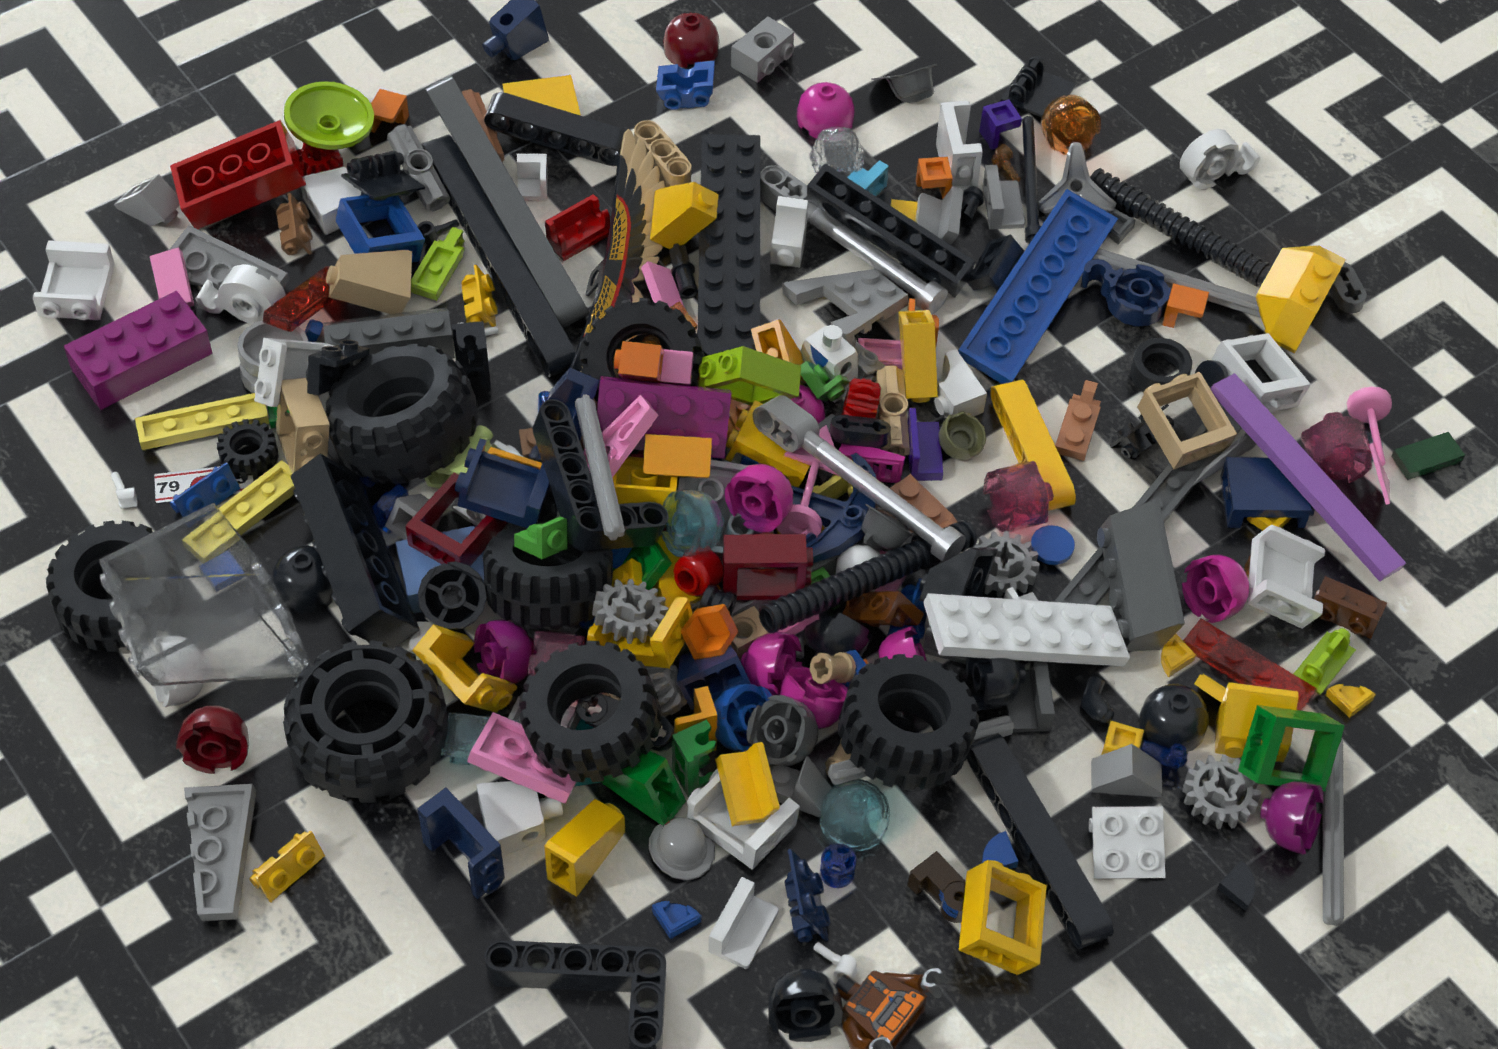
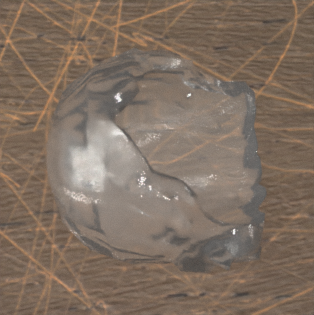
M846 127L823 129L818 134L809 154L812 162L811 165L816 174L824 163L838 172H858L862 170V165H864V151L856 133Z

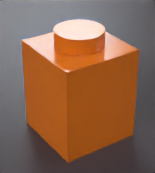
M622 341L621 350L616 349L614 369H618V374L623 379L660 383L664 349L661 345Z

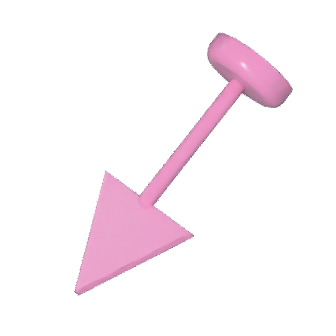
M1365 387L1349 396L1346 402L1347 410L1352 419L1360 423H1369L1373 443L1369 444L1385 504L1387 505L1390 504V482L1383 467L1385 465V457L1377 421L1389 414L1392 408L1391 395L1385 389Z
M827 425L820 429L819 436L835 447ZM801 447L794 452L787 451L784 456L811 465L800 505L792 506L786 519L777 526V530L781 534L807 535L812 532L817 537L821 533L822 520L817 512L809 508L808 505L818 469L837 476L839 475Z

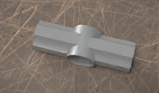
M403 124L395 127L393 131L388 133L387 140L393 151L395 150L403 154L404 163L401 165L405 173L425 186L424 190L416 191L426 210H431L432 212L442 209L450 201V196L432 165L433 159L431 154L423 149L411 126Z

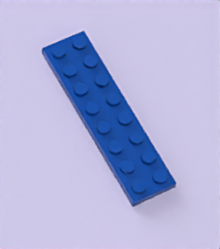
M1066 189L959 348L958 352L963 360L1001 384L1013 382L1083 275L1085 264L1093 259L1115 226L1118 218Z

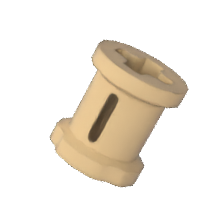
M839 652L834 656L828 653H818L817 656L812 658L810 663L812 678L819 684H826L831 680L839 683L850 682L856 671L853 657L846 652Z

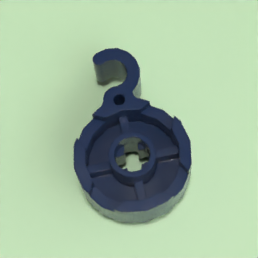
M1093 259L1085 264L1081 280L1082 288H1087L1088 283L1092 280L1101 282V294L1106 298L1108 310L1116 319L1132 326H1149L1158 322L1165 315L1171 288H1168L1164 281L1165 276L1163 273L1153 267L1137 264L1136 269L1123 271V268L1113 270L1108 262L1101 259Z

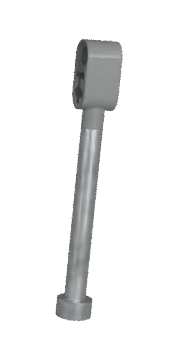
M771 165L763 168L760 172V199L776 211L778 196L807 200V185L783 168ZM808 201V222L917 298L916 306L920 309L930 310L932 315L941 308L947 298V289L935 281L927 284L850 228Z
M779 395L754 409L753 422L760 432L788 452H794L802 447L932 545L931 553L942 562L960 553L966 541V537L952 526L943 529L821 438L816 419L788 397Z

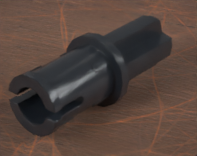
M678 243L673 244V247L669 249L673 266L671 274L677 281L680 297L684 299L693 298L698 294L694 278L695 266L690 263L686 246L679 245Z

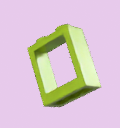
M741 346L702 357V363L699 367L698 387L730 390L731 399L751 406L755 400L764 404L779 395L792 399L799 397L801 366Z

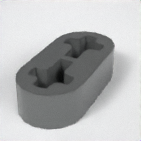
M1345 262L1329 292L1340 310L1350 314L1357 313L1363 308L1367 294L1352 266Z

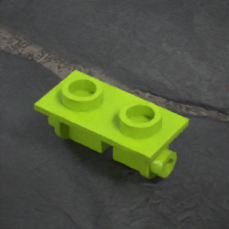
M1344 628L1334 630L1332 633L1327 631L1293 673L1292 678L1321 695L1356 651L1355 648L1349 645V638L1351 637L1349 631Z

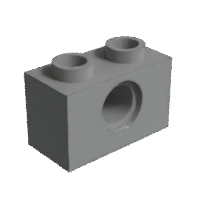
M767 16L732 45L731 67L758 83L763 77L770 75L782 61L791 57L794 52V31Z

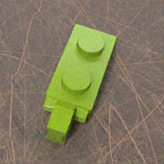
M452 227L444 241L434 240L411 279V293L436 301L439 299L463 258L465 251L464 247H462L465 242L463 230Z

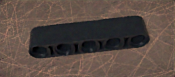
M504 92L493 94L484 118L486 126L496 132L609 166H617V159L620 156L625 132L624 129Z

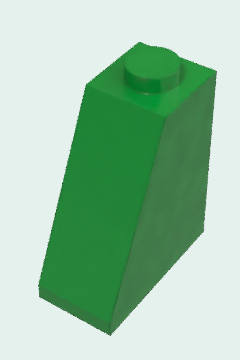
M651 751L646 755L641 753L639 756L641 762L633 768L627 766L622 769V775L613 778L612 774L603 776L604 781H600L602 784L662 826L673 819L687 802L667 759Z

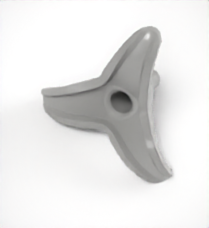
M1073 142L1069 147L1061 181L1038 201V209L1042 213H1049L1053 210L1065 190L1068 189L1108 213L1112 212L1116 206V202L1091 180L1083 147L1079 142Z

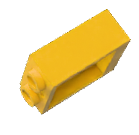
M994 860L984 861L968 870L966 874L959 951L1016 975L1040 965L1047 885L1033 880L1028 874L1008 869L1002 863ZM990 890L1017 901L1013 939L986 928Z

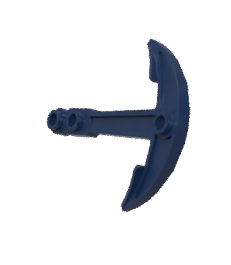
M857 453L851 454L853 462L876 478L873 469L864 458ZM711 457V460L724 461L721 458ZM791 486L793 489V505H800L804 489ZM852 486L853 492L846 502L812 492L808 507L817 512L822 520V525L826 527L817 537L812 532L806 535V547L813 548V563L840 555L859 542L865 536L861 529L868 511V507L865 504L874 509H878L879 505L854 486Z

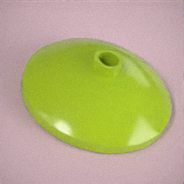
M328 81L314 82L298 88L288 97L284 106V121L289 131L303 143L319 149L338 150L354 146L369 135L374 123V111L369 100L361 92L348 85Z

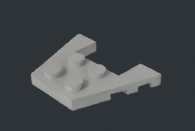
M876 269L782 283L783 294L796 305L825 296L849 315L831 322V325L841 328L842 337L849 344L854 341V335L860 331L863 334L870 331L872 323L878 319L885 321L908 305V294Z

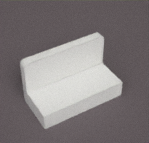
M741 877L709 935V952L744 969H748L777 917L779 909L777 906L755 897V883Z

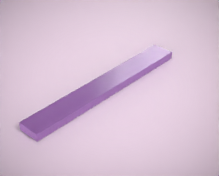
M1235 373L1213 384L1211 391L1217 401L1379 582L1402 569L1406 562Z

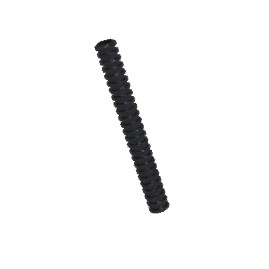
M1102 168L1095 170L1090 176L1091 180L1116 202L1118 209H1125L1127 214L1133 213L1134 218H1141L1143 223L1149 222L1150 227L1154 228L1156 226L1157 231H1164V235L1168 237L1172 235V239L1175 241L1180 240V244L1184 246L1188 244L1190 250L1196 249V253H1204L1206 259L1211 257L1213 263L1219 262L1220 267L1225 268L1227 266L1229 272L1235 271L1236 276H1244L1245 281L1251 280L1252 285H1260L1261 287L1271 269L1269 262H1261L1260 257L1254 258L1253 253H1245L1244 248L1238 249L1237 244H1229V240L1226 238L1222 240L1219 234L1213 235L1212 230L1206 231V227L1203 225L1198 226V222L1194 220L1190 222L1189 217H1182L1180 212L1174 213V209L1171 207L1166 208L1164 203L1158 204L1157 199L1151 200V196L1148 194L1143 195V191H1135L1134 186H1128L1125 181L1120 182L1118 177L1112 178V174L1109 172L1105 173Z
M961 520L950 525L966 537L965 544L960 552H964L976 545L977 534L970 522ZM920 537L901 547H897L895 550H890L885 554L871 558L869 561L866 560L852 568L840 571L836 575L833 574L819 582L807 585L803 589L796 590L794 593H788L777 600L762 604L759 608V619L764 629L774 634L788 626H793L797 622L809 619L813 615H818L822 611L825 612L839 604L853 600L855 597H860L864 593H869L880 586L883 587L888 583L894 582L896 579L899 580L904 576L910 575L912 572L915 573L941 560L931 553L932 545Z

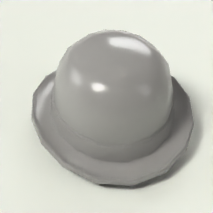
M676 817L668 821L664 826L659 824L654 828L649 837V851L653 861L661 871L672 878L681 880L699 878L710 869L715 858V844L713 840L704 835L701 827L689 818Z

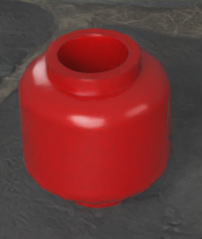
M703 547L692 549L680 557L673 569L677 586L684 593L695 597L703 595L709 585L717 586L722 581L724 574L720 558L710 549Z

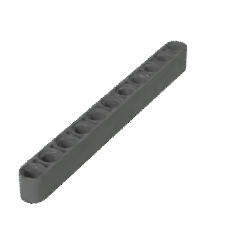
M450 75L426 88L425 90L562 328L564 329L588 316L590 313L453 77Z

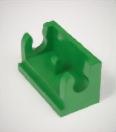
M707 719L672 735V771L688 797H690L695 789L707 785L713 772H710L705 776H699V768H703L710 763L708 754L716 747L715 740L709 741L711 726Z

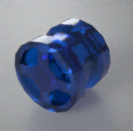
M836 843L824 849L821 855L820 876L826 885L832 888H843L853 881L857 858L851 847ZM832 867L839 868L840 871L832 869Z

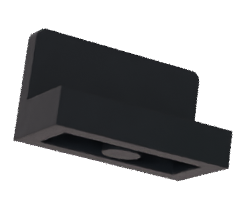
M1011 234L988 242L973 269L972 276L967 281V284L973 291L992 286L998 292L1024 253L1023 248Z

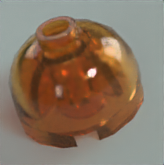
M1064 95L1051 101L1045 108L1041 119V130L1047 143L1053 150L1061 151L1062 154L1067 155L1069 147L1073 142L1081 143L1083 151L1091 146L1093 143L1091 139L1096 133L1099 134L1101 130V118L1097 109L1082 96Z

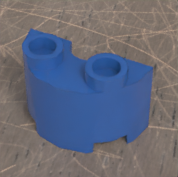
M715 61L695 62L694 67L691 69H682L678 64L658 66L656 91L664 101L665 107L676 110L679 108L707 106L713 94Z

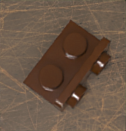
M1327 576L1324 577L1319 590H1317L1314 596V600L1323 603V612L1319 616L1320 619L1335 623L1349 629L1354 634L1362 635L1369 639L1372 638L1387 605L1385 601Z
M870 591L869 593H864L860 597L847 601L842 613L858 623H867L873 627H879L880 625H893L896 627L919 625L924 615L900 591Z

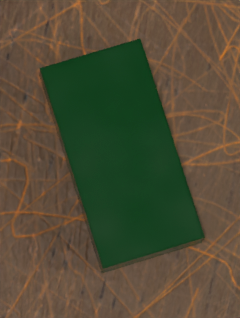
M1446 432L1394 449L1391 457L1407 480L1460 463L1463 461L1465 454L1451 434Z

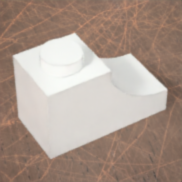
M778 196L770 263L800 268L806 242L808 200Z
M957 349L946 352L942 370L945 381L938 383V397L934 400L938 413L946 418L949 414L954 415L962 411L973 417L984 413L987 392Z

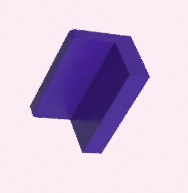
M909 408L908 432L910 453L908 457L910 474L917 481H942L943 462L938 435L940 431L939 422H917L916 408Z

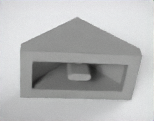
M1133 744L1092 758L1091 790L1094 793L1161 797V763Z

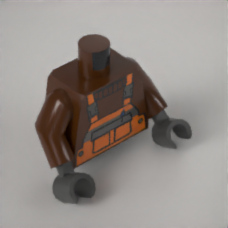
M932 968L924 975L872 971L861 985L848 975H842L837 981L836 986L840 992L841 999L847 1002L843 1007L842 1030L850 1049H896L923 1014L927 1000L925 993L929 992L935 999L941 997L942 991L938 984H948V980L943 972L938 968Z

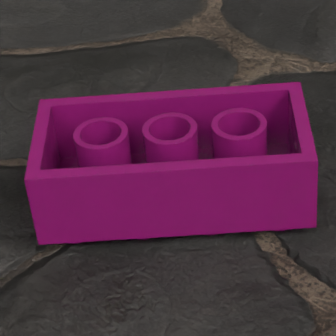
M177 290L64 345L71 370L100 410L213 354L207 329Z
M601 376L597 406L601 432L641 395L659 415L645 434L712 438L711 457L725 458L731 403L730 390ZM645 434L634 449L644 450Z

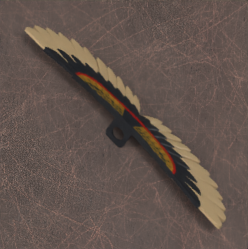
M629 129L624 132L620 156L617 159L615 191L605 257L591 272L586 295L590 296L596 288L597 290L588 320L570 368L579 372L583 368L580 361V350H584L585 344L583 339L586 332L591 333L593 329L591 323L596 317L602 319L606 315L604 310L610 306L616 309L622 306L621 301L631 299L632 303L639 302V299L643 298L633 282L645 280L641 267L647 261L657 264L659 257L655 256L663 248L662 245L650 240L655 191L665 188L664 181L659 182V166L654 167V158L651 151L646 154V145L643 140L639 138L635 142V137ZM598 273L597 279L593 284L594 278ZM614 369V372H615V374H616V377L619 378L620 376L618 375L617 371ZM594 399L595 406L597 408L598 402Z

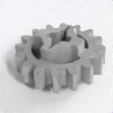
M995 531L991 532L990 539L983 535L979 537L978 544L973 548L994 547L998 549L986 583L985 594L988 595L994 590L997 591V597L1001 598L1003 592L1008 588L1013 587L1015 591L1018 589L1022 593H1026L1028 584L1034 585L1040 563L1037 562L1038 552L1031 551L1032 543L1030 541L1022 544L1020 542V534L1013 539L1009 538L1008 531L1003 533V537H998ZM1001 560H1004L1005 568H1002Z
M629 579L627 584L624 585L620 580H615L614 587L605 584L603 591H597L592 610V615L596 616L594 623L595 625H603V634L613 632L614 640L616 641L622 636L626 637L628 644H632L633 638H638L640 642L645 643L647 635L653 636L668 611V607L664 606L666 599L665 597H657L658 589L656 588L647 590L646 582H642L637 586L634 585L633 579Z
M1208 755L1205 764L1197 760L1194 769L1188 770L1182 792L1186 793L1184 803L1185 805L1194 804L1191 812L1193 816L1200 813L1204 815L1203 824L1206 825L1210 820H1214L1217 829H1221L1223 822H1228L1231 828H1235L1238 819L1246 823L1250 814L1255 813L1261 791L1256 789L1258 786L1256 782L1238 771L1240 764L1238 758L1233 763H1229L1226 755H1222L1220 761H1216L1212 755ZM1207 777V781L1203 783V786L1199 787V783ZM1244 796V801L1237 806L1236 802L1240 800V797Z

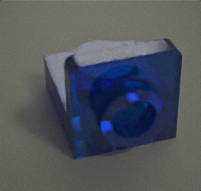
M399 484L390 492L384 493L378 502L372 506L380 528L388 534L392 531L385 527L396 499L409 496L408 490Z

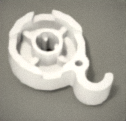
M1215 129L1199 136L1187 147L1180 160V169L1196 188L1207 189L1215 186L1214 180L1221 177L1224 173L1227 176H1230L1234 171L1241 175L1249 173L1258 165L1260 157L1247 142L1243 143L1239 150L1238 144L1225 130Z
M242 264L231 269L219 290L213 286L212 281L206 280L195 299L197 304L209 313L218 314L224 309L236 318L249 324H254L259 321L268 320L272 306L276 301L284 300L286 294L282 285L273 276L268 280L263 275L256 273L257 267Z

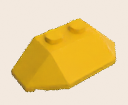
M1319 245L1282 248L1255 296L1265 327V334L1269 333L1279 346L1295 354L1346 259Z

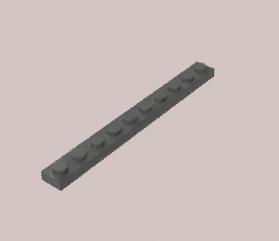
M1220 404L1238 434L1242 427ZM1204 423L1191 438L1209 432ZM1222 452L1177 469H1173L1169 463L1133 507L1159 500L1165 523L1195 486L1193 484L1204 468ZM1101 547L1097 549L1054 602L1097 605L1110 590L1108 578L1103 573L1104 556Z

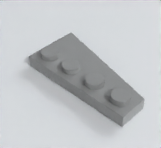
M189 225L169 249L178 247L181 249L191 285L203 287L206 280H210L213 286L219 290L231 269L242 264L257 267L256 273L263 275L268 280L273 276L283 288L290 280L287 272Z
M253 784L185 787V799L188 803L189 812L187 813V821L192 840L190 849L195 868L193 877L197 915L202 921L237 919L256 789Z

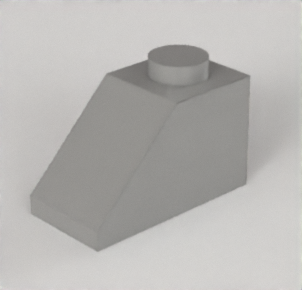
M158 174L133 186L114 206L118 210L153 226L160 222L167 224L178 214L176 209L180 204L176 192Z

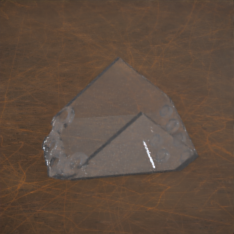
M214 503L99 559L104 572L100 575V580L105 590L111 594L113 601L109 602L110 609L122 625V629L119 630L120 638L132 654L128 658L130 667L137 677L143 676L152 686L297 677L305 666L309 665V658L293 621L290 609L277 591L267 567Z

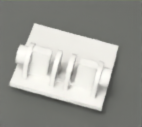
M1163 806L1092 807L1089 831L1093 832L1094 879L1165 878Z

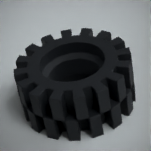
M242 419L243 425H238L237 421L232 423L233 429L226 426L223 429L224 435L219 434L217 450L221 466L228 463L236 479L241 474L242 480H248V475H252L253 480L259 478L258 473L264 474L268 471V467L271 469L276 465L275 461H278V448L272 429L269 430L266 423L260 426L259 420L254 419L253 423L249 424L248 419ZM245 445H257L260 447L256 452L249 455L236 453L239 448Z

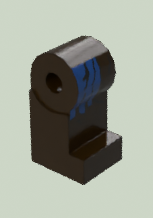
M936 851L910 871L907 886L916 895L925 890L940 906L941 914L948 921L953 923L962 922L966 882Z

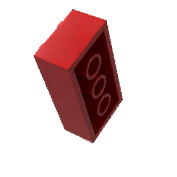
M281 120L170 165L180 208L196 229L203 228L306 185L294 140Z

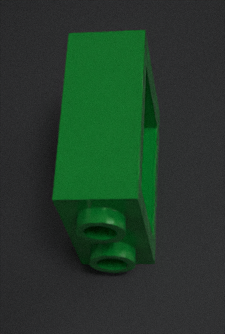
M1257 705L1238 771L1257 784L1281 786L1293 781H1301L1320 785L1322 790L1325 791L1345 725L1323 713ZM1286 727L1315 730L1302 773L1273 770Z

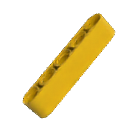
M1022 379L992 386L990 394L994 410L1039 509L1042 512L1075 505L1076 494L1073 483L1025 381Z

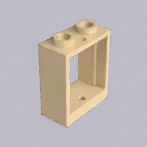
M1200 372L1189 376L1181 374L1164 385H1160V383L1151 385L1143 392L1144 395L1137 406L1173 469L1225 451L1237 436V432ZM1188 397L1209 432L1181 442L1160 406Z
M306 378L282 380L279 405L277 407L276 433L292 474L320 453L326 457L328 455L330 423L319 396L307 393L308 382Z

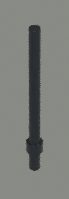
M1026 116L1022 119L1027 210L1025 242L1029 245L1041 226L1039 225L1034 119L1031 116Z

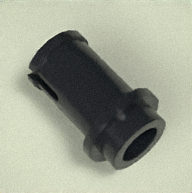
M970 186L963 191L960 224H962L966 216L964 225H970L977 208L984 203V193L978 187Z

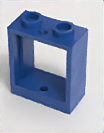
M367 195L340 198L335 221L354 254L409 250L412 251V262L420 261L425 238L398 195L388 197L384 201L372 200ZM387 219L396 234L368 238L360 223Z

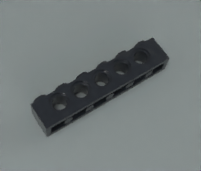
M826 163L823 164L807 185V200L930 282H937L947 289L948 293L953 297L958 295L972 276L975 263L973 259Z

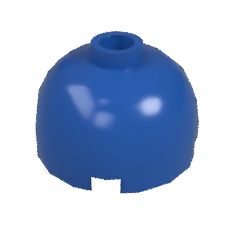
M738 684L724 690L714 702L717 712L715 737L723 747L738 753L746 752L752 746L748 744L747 740L748 721L753 710L758 705L763 706L765 702L770 700L767 698L773 696L768 689L754 684Z

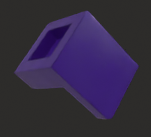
M1009 99L983 106L979 132L990 149H996L1000 133L1021 127L1022 118Z

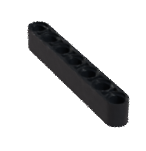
M999 733L973 742L967 756V761L1036 881L1047 885L1046 898L1073 944L1081 950L1113 936L1114 928L1109 914L1004 738Z

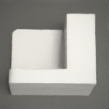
M517 154L518 190L524 200H547V154Z

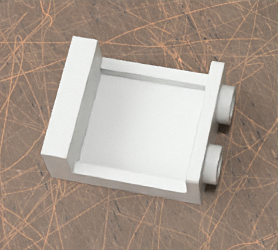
M943 102L940 106L936 138L938 156H948L953 177L952 186L963 191L970 186L978 187L983 151L981 143L966 144L971 108L970 102Z
M48 240L46 253L49 265L41 292H34L33 295L38 316L100 320L115 265L110 245Z
M263 338V345L259 354L260 365L258 379L255 383L254 401L270 407H278L282 380L306 378L308 355L322 351V347L334 345ZM329 392L319 395L325 411L326 401L330 398Z
M1275 525L1268 526L1252 539L1247 604L1303 629L1321 616L1323 612V603L1312 599L1314 564L1325 556V549Z
M718 769L711 775L709 783L702 789H695L687 800V818L695 821L701 827L704 835L752 870L796 826L800 809L799 804L788 798L782 805L779 804V810L765 822L732 826Z

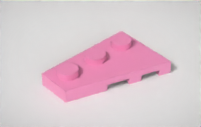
M641 395L602 432L612 478L659 416L650 403ZM584 450L583 453L588 464L586 451Z

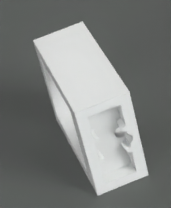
M1269 333L1221 341L1212 360L1219 361L1225 366L1229 376L1235 373L1270 412L1298 407L1311 385ZM1255 359L1272 379V382L1262 383L1245 361Z

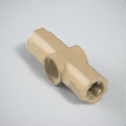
M885 366L876 372V382L881 387L878 419L890 424L891 431L888 444L881 447V449L905 456L910 453L907 420L908 401L905 395L904 371L897 368V366Z

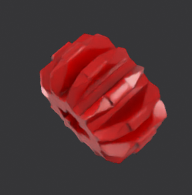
M303 143L302 149H297L304 176L344 166L343 157H341L339 150L319 149Z
M865 378L852 379L847 388L842 415L875 418L881 395L880 384Z

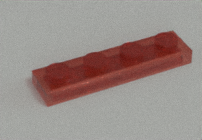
M325 266L267 308L263 313V322L292 332L332 302L334 298L329 297L330 284L326 283V276L330 266Z
M1200 618L1183 640L1196 654V657L1240 684L1298 691L1296 710L1303 711L1316 693L1317 688Z

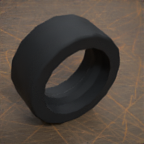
M1161 337L1148 339L1141 343L1134 352L1130 376L1138 389L1144 392L1153 384L1160 383V385H1164L1181 374L1189 376L1192 369V358L1189 351L1182 344L1172 339ZM1149 359H1164L1173 363L1178 368L1179 373L1168 377L1157 376L1149 372L1143 363Z

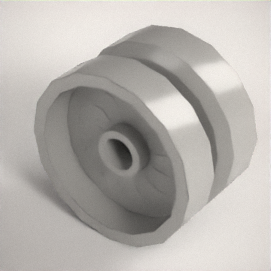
M281 319L263 320L247 327L239 336L237 347L241 379L244 387L251 393H255V383L258 379L260 365L259 354L262 349L263 338L308 342L305 331L297 324Z

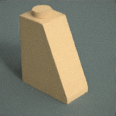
M397 250L341 255L336 265H331L327 272L326 283L330 284L329 297L389 314L402 313L411 298L412 251Z

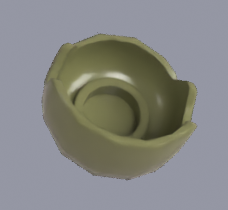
M964 411L954 415L949 414L943 421L938 433L942 449L947 455L958 460H968L976 457L983 451L986 443L984 426L977 418L966 414Z

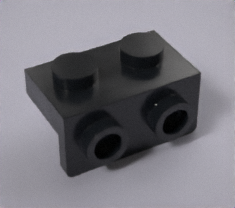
M340 340L339 344L335 346L322 347V351L308 355V368L306 370L307 393L319 396L329 392L335 381L341 379V374L350 366H353V361L369 355L370 348L358 346V342L355 340Z

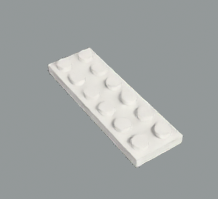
M930 593L927 594L923 602L940 656L1008 658L1011 660L1125 666L1130 659L1111 606Z

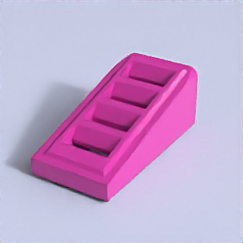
M841 444L839 448L841 453L851 459V454L857 453L871 466L876 479L880 482L898 483L901 481L905 456L874 447ZM887 465H893L892 470L886 469Z

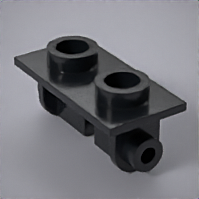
M1168 404L1164 405V406L1161 408L1162 411H1163L1164 409H1166L1169 405H1168ZM1142 415L1138 416L1141 423L1134 426L1130 422L1116 432L1119 439L1110 444L1112 448L1119 443L1122 447L1121 453L1127 459L1136 458L1141 452L1152 445L1145 436L1146 434L1153 443L1157 442ZM1166 416V418L1168 419L1169 423H1170L1171 426L1173 427V426H1174V421H1173V419H1172L1170 416Z

